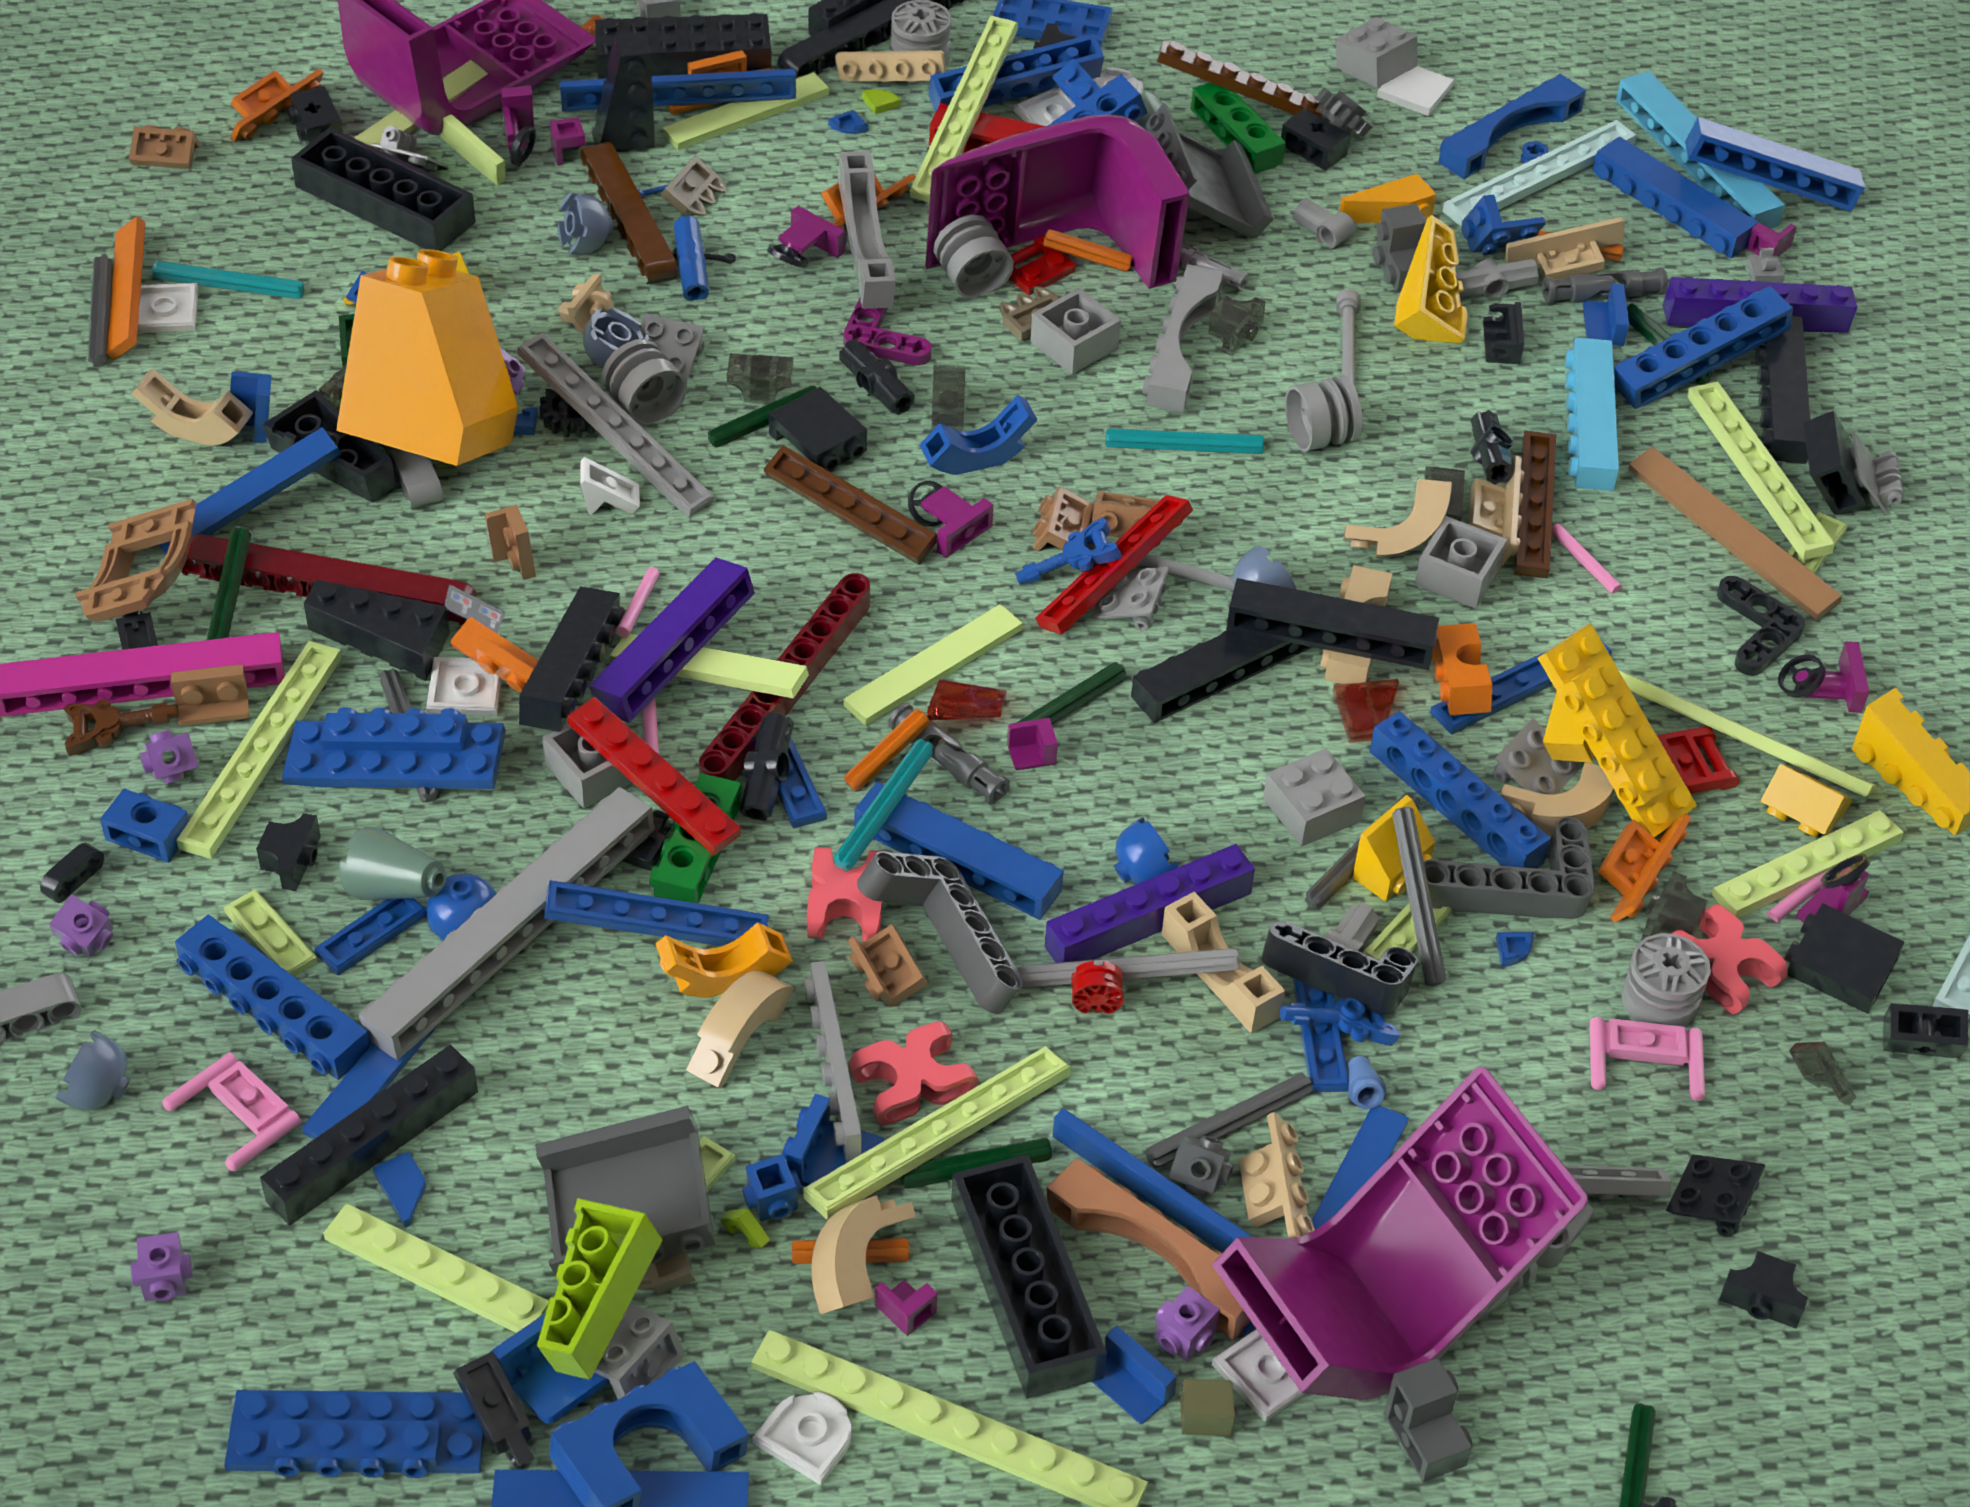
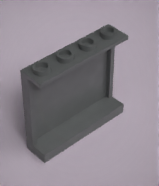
M1165 103L1150 116L1145 124L1147 131L1158 141L1190 192L1188 207L1249 238H1257L1274 219L1243 145L1233 140L1221 153L1177 130L1168 105Z
M688 1105L535 1145L537 1159L544 1170L554 1258L549 1259V1265L555 1276L559 1264H564L568 1246L565 1241L569 1228H573L577 1215L574 1212L577 1198L645 1213L662 1238V1242L651 1263H657L666 1257L678 1255V1252L696 1253L705 1247L716 1245L698 1127Z

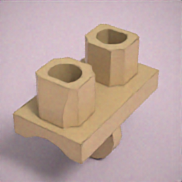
M592 274L586 283H577L572 293L573 300L571 302H563L558 308L562 321L574 324L579 332L584 333L586 324L597 310L602 309L601 312L608 313L610 308L614 309V303L611 299L612 294L603 289L600 274Z

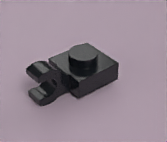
M659 810L653 812L655 829L622 860L623 862L652 871L653 866L657 864L661 857L662 847L667 838L666 835L671 829V825L666 824L669 818L667 813Z

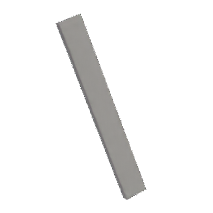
M543 332L518 347L517 354L686 516L691 517L714 502V496Z

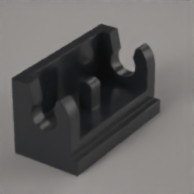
M1515 302L1514 304L1494 303L1489 305L1490 312H1501L1502 315L1500 317H1483L1486 362L1520 364L1524 348L1521 302Z

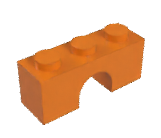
M1476 623L1438 626L1431 661L1436 660L1434 661L1435 680L1440 681L1439 694L1441 702H1447L1450 715L1491 712L1492 681L1487 664H1480L1481 641Z

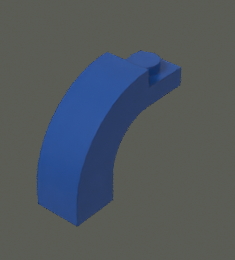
M1017 395L986 426L972 431H958L939 423L922 441L920 447L930 467L948 474L959 475L999 466L1025 448L1021 437L1037 422V418L1027 399Z

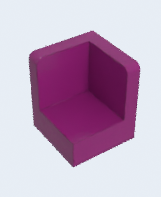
M579 117L550 121L551 149L557 166L563 165L562 150L586 145L585 134Z
M1758 223L1752 228L1747 250L1759 256L1761 248H1774L1773 256L1779 257L1791 247L1797 226L1791 223L1782 232L1777 233Z
M1050 718L1009 724L1007 746L1015 770L1056 765L1058 742Z
M902 1281L892 1290L883 1282L875 1287V1306L906 1336L937 1313L938 1293L928 1283L917 1291L906 1281Z

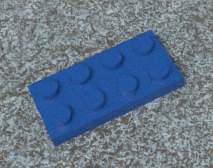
M998 0L993 16L1018 22V31L1015 36L1040 40L1047 23L1059 25V30L1063 34L1077 38L1094 33L1101 48L1112 17V8L1069 0Z

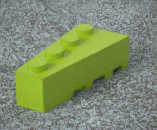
M577 1198L574 1212L577 1215L573 1228L568 1230L565 1241L568 1246L564 1264H559L555 1277L558 1281L555 1297L549 1300L537 1347L556 1372L591 1380L662 1242V1238L645 1213Z

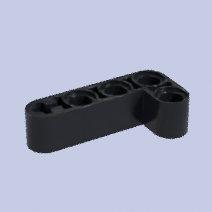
M1277 921L1270 924L1261 957L1262 962L1271 969L1341 999H1357L1364 1005L1365 1009L1378 1014H1391L1397 1009L1408 994L1417 964V957L1411 951L1401 947L1387 949L1380 959L1377 960L1285 921Z

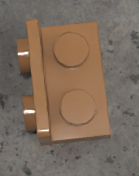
M155 125L134 127L129 161L132 165L191 169L194 148H199L200 143L194 131L184 127H175L174 129H161Z
M1061 486L1058 487L1052 496L1046 495L1038 509V512L1041 513V518L1037 521L1032 535L1036 536L1032 549L1040 551L1049 542L1063 550L1064 544L1069 542L1068 536L1075 531L1082 532L1088 526L1093 504Z
M1098 491L1094 501L1092 523L1100 518H1105L1110 526L1108 536L1121 538L1160 500Z
M514 505L486 513L485 521L493 561L509 559L512 570L519 569L523 580L536 577L529 532L518 506Z
M243 664L171 672V684L179 712V718H177L179 726L240 720L250 717L248 689Z

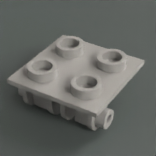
M393 126L384 129L380 145L375 143L371 145L408 164H416L425 169L437 171L438 166L448 167V165L430 157L415 154L417 146L415 136Z
M644 313L641 322L642 327L639 331L643 337L647 334L649 341L654 342L658 346L660 351L665 354L667 359L673 363L685 380L688 381L696 353H702L704 349V341L701 340L705 327Z
M1854 431L1852 432L1854 446L1850 447V452L1857 464V469H1854L1855 479L1860 487L1865 486L1867 488L1872 504L1875 507L1880 506L1885 514H1889L1888 506L1898 505L1904 498L1898 456L1891 451H1886L1881 456L1873 458Z
M1169 567L1130 570L1113 589H1110L1097 601L1090 619L1106 620L1132 617L1138 630L1146 631L1148 628H1151L1154 623L1153 614L1158 612L1162 602L1161 596L1167 589L1165 579Z
M1532 718L1496 756L1495 760L1498 763L1494 767L1493 776L1501 783L1505 782V780L1510 781L1514 779L1523 789L1554 795L1561 791L1581 767L1575 761L1552 760L1543 744L1546 730Z

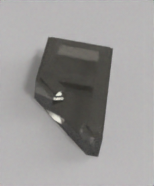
M1825 1041L1795 1043L1789 1052L1806 1081L1818 1088L1822 1084L1834 1090L1839 1101L1845 1105H1850L1855 1100L1856 1096Z

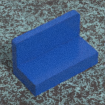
M1612 283L1607 302L1583 301L1586 338L1610 340L1612 345L1624 346L1629 328L1624 284Z
M233 371L231 373L230 393L253 412L245 424L254 425L253 443H267V435L263 423L268 421L272 375Z
M1116 1325L1106 1334L1105 1349L1107 1351L1104 1378L1092 1381V1383L1139 1424H1143L1175 1396L1177 1376L1119 1326Z

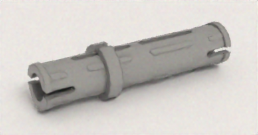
M1182 244L1179 263L1183 265V268L1186 269L1187 264L1223 271L1222 283L1238 291H1241L1247 284L1248 273L1205 255L1195 246L1189 247Z

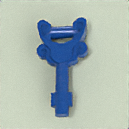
M1100 518L1087 526L1082 532L1075 531L1068 536L1069 542H1066L1063 546L1062 553L1037 564L1032 562L1023 566V570L1015 573L1019 584L1033 583L1041 579L1042 575L1067 564L1073 569L1088 571L1094 564H1103L1121 558L1122 555L1117 545L1108 542L1106 538L1110 532L1108 521L1105 518ZM1094 542L1096 547L1094 550L1088 549L1089 544Z
M1340 998L1335 1008L1305 1007L1304 1003H1290L1289 1006H1281L1280 1019L1282 1021H1293L1294 1025H1308L1309 1022L1336 1023L1343 1032L1351 1033L1352 1039L1357 1042H1364L1366 1039L1380 1044L1393 1045L1401 1035L1395 1026L1391 1023H1386L1383 1014L1365 1009L1364 1005L1354 998H1347L1345 1000ZM1364 1012H1367V1015H1368V1018H1369L1370 1022H1369L1368 1019L1363 1015Z

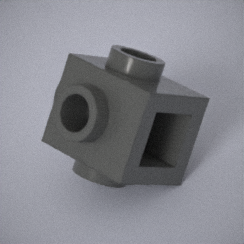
M1186 1136L1180 1141L1169 1178L1185 1183L1184 1188L1192 1193L1206 1196L1208 1192L1213 1194L1219 1189L1220 1185L1227 1186L1234 1164L1228 1161L1232 1151L1222 1148L1224 1143L1212 1137L1201 1136L1199 1140Z

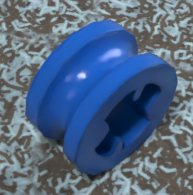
M1527 142L1522 147L1521 161L1525 164L1548 153L1549 149L1541 142Z

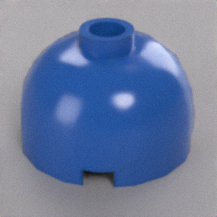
M1144 817L1139 818L1125 828L1116 841L1115 853L1118 863L1113 866L1125 884L1131 880L1136 885L1178 868L1176 861L1169 865L1168 860H1170L1168 853L1170 850L1148 820L1145 822Z
M460 873L446 877L444 887L434 897L428 898V926L434 934L440 937V940L444 941L450 932L458 929L471 917L476 909L483 907L497 893L489 882L478 875Z

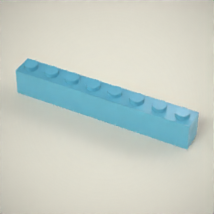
M1650 71L1620 80L1616 101L1701 187L1771 229L1779 226L1785 204L1763 183L1688 159L1685 140L1697 118Z

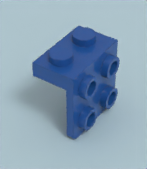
M1492 194L1484 195L1461 221V231L1463 237L1467 239L1470 251L1472 253L1482 251V254L1485 256L1499 252L1500 248H1506L1508 243L1536 237L1539 231L1546 225L1544 217L1502 222L1495 195Z
M816 1093L809 1107L803 1106L797 1120L798 1131L795 1137L787 1139L783 1149V1155L785 1160H787L789 1170H796L801 1186L805 1187L849 1162L845 1160L843 1145L836 1146L833 1131V1123L835 1122L830 1120V1098ZM861 1130V1154L885 1141L882 1136Z
M543 1314L490 1352L493 1351L518 1400L543 1422L553 1423L607 1385L610 1380L595 1372L591 1380L556 1372L537 1347L545 1314Z

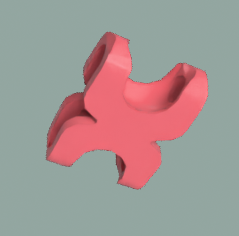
M815 847L812 862V890L808 896V938H824L828 922L842 916L854 918L861 924L863 931L862 941H867L880 932L882 902L872 900L861 893L857 886V880L877 852L886 851L870 850L863 865L849 871H844L842 868L835 866L832 858V848Z
M1713 904L1702 912L1699 924L1700 929L1709 936V939H1696L1683 930H1676L1671 933L1688 938L1702 948L1709 959L1711 969L1705 988L1706 992L1732 1015L1741 1012L1747 1007L1750 996L1749 988L1740 976H1753L1769 988L1778 985L1787 977V963L1783 957L1764 940L1758 938L1741 939L1744 930L1742 922L1721 905Z
M938 1021L911 1030L906 1036V1047H901L894 1041L883 1040L864 1047L852 1055L848 1068L857 1082L863 1083L871 1079L880 1078L890 1081L894 1085L879 1094L875 1100L873 1114L880 1125L887 1126L916 1115L920 1110V1099L922 1097L933 1104L944 1105L977 1087L979 1080L970 1065L961 1063L946 1066L937 1063L933 1059L937 1055L949 1051L953 1035L946 1023Z

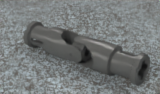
M1658 267L1655 271L1640 272L1639 269L1603 272L1598 275L1575 274L1569 275L1568 278L1564 279L1544 277L1542 294L1546 304H1553L1557 300H1570L1571 302L1587 301L1595 294H1598L1600 299H1608L1611 284L1616 283L1615 280H1617L1619 284H1624L1626 298L1639 297L1642 293L1651 292L1663 295L1667 292L1668 276L1663 267Z
M906 702L897 707L889 718V728L894 730L913 712V706ZM930 719V724L910 742L911 745H914L919 739L930 742L933 745V754L930 759L940 767L946 768L955 779L967 788H974L985 796V802L991 806L1005 796L1010 788L1009 779L1004 776L999 777L989 769L988 763L976 754L964 751L962 749L963 746ZM942 738L945 739L946 742L943 743V744L938 745L937 748H936V750H935V747H936V745L939 743V741H940Z

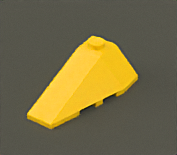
M1433 215L1427 218L1399 295L1394 326L1413 339L1461 343L1465 341L1468 316L1466 307L1461 306L1459 295L1463 291L1462 281L1457 280L1455 265L1459 263L1455 233L1452 228Z

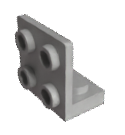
M629 1304L595 1370V1373L610 1380L617 1399L626 1396L629 1391L638 1385H648L661 1378L683 1358L685 1352L673 1323L637 1305Z

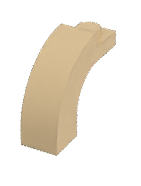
M153 368L146 373L131 393V395L155 414L150 421L172 436L208 446L223 444L231 440L241 431L253 414L247 406L229 391L213 402L194 400L181 393Z
M1418 479L1413 509L1405 521L1390 528L1346 525L1343 541L1350 542V547L1356 549H1370V544L1376 545V558L1396 557L1413 551L1425 543L1441 524L1448 509L1452 482Z
M1585 762L1580 780L1576 786L1567 792L1548 795L1504 784L1501 796L1551 837L1556 823L1563 817L1577 818L1586 825L1587 829L1594 826L1607 812L1614 788L1600 766Z
M758 970L750 971L738 978L722 994L704 1020L697 1036L701 1037V1040L686 1071L718 1088H722L751 1034L766 1021H778L794 987L764 971Z
M875 1195L845 1206L832 1215L825 1223L816 1240L811 1265L813 1291L820 1314L874 1298L865 1261L868 1243L879 1229L915 1218L916 1214L912 1202L896 1206L894 1199L879 1203L878 1196Z

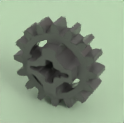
M1323 87L1315 97L1325 107L1321 114L1348 133L1354 130L1360 136L1365 137L1373 127L1362 118L1366 111L1341 90L1334 95Z

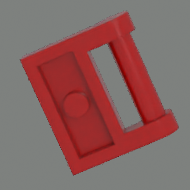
M1045 235L1035 238L1034 243L1011 254L1014 264L1009 280L1029 296L1034 293V287L1045 288L1076 272V264L1060 251L1044 246ZM1039 253L1043 254V256L1021 266L1018 269L1014 267Z
M1703 726L1657 735L1690 794L1719 788L1726 790L1736 788L1739 785L1740 780L1736 772L1729 769L1715 743L1716 735L1711 727ZM1699 746H1702L1715 772H1711L1698 748Z

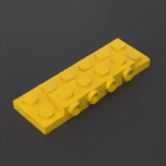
M1591 623L1580 628L1537 657L1632 821L1635 820L1648 833L1656 837L1671 826L1674 820L1685 813L1687 814L1697 806Z

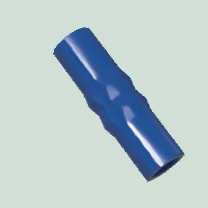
M683 216L674 223L683 296L688 301L704 300L709 295V286L700 224L695 217Z

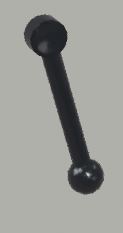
M677 247L672 251L675 258H677ZM704 253L705 259L719 260L728 264L736 261V256L731 253L725 255Z

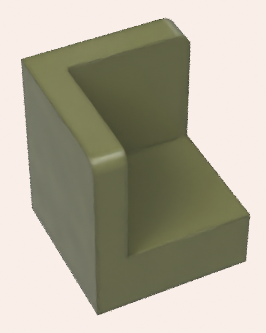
M1183 1379L1180 1396L1182 1435L1231 1436L1235 1418L1233 1382L1230 1380Z

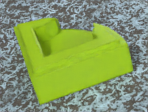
M879 89L862 91L863 101L874 114L901 107V99L889 91Z
M748 1208L729 1210L720 1218L721 1223L731 1234L737 1230L745 1234L749 1240L747 1245L750 1247L762 1248L771 1240Z

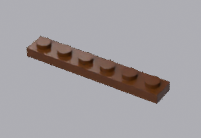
M1163 40L1157 58V62L1293 115L1305 108L1321 118L1323 116L1321 113L1324 110V106L1315 99L1316 96L1313 94L1299 93L1287 84H1276L1268 81L1259 73L1253 72L1250 74L1240 70L1233 63H1222L1214 60L1205 52L1196 53L1188 50L1183 44L1176 41L1168 42Z
M1524 430L1521 455V470L1524 471V477L1520 485V492L1523 493V498L1518 512L1522 519L1517 530V538H1520V545L1515 555L1514 572L1517 575L1548 579L1551 554L1556 434Z
M782 445L763 469L769 478L920 565L937 543L936 533Z

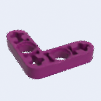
M859 297L844 330V346L846 342L860 337L857 341L862 342L878 358H886L918 366L924 365L931 360L932 345L927 339L880 329L879 327L888 308L862 309ZM863 317H870L874 320L871 322H863L859 319ZM890 343L895 347L882 348L880 345Z

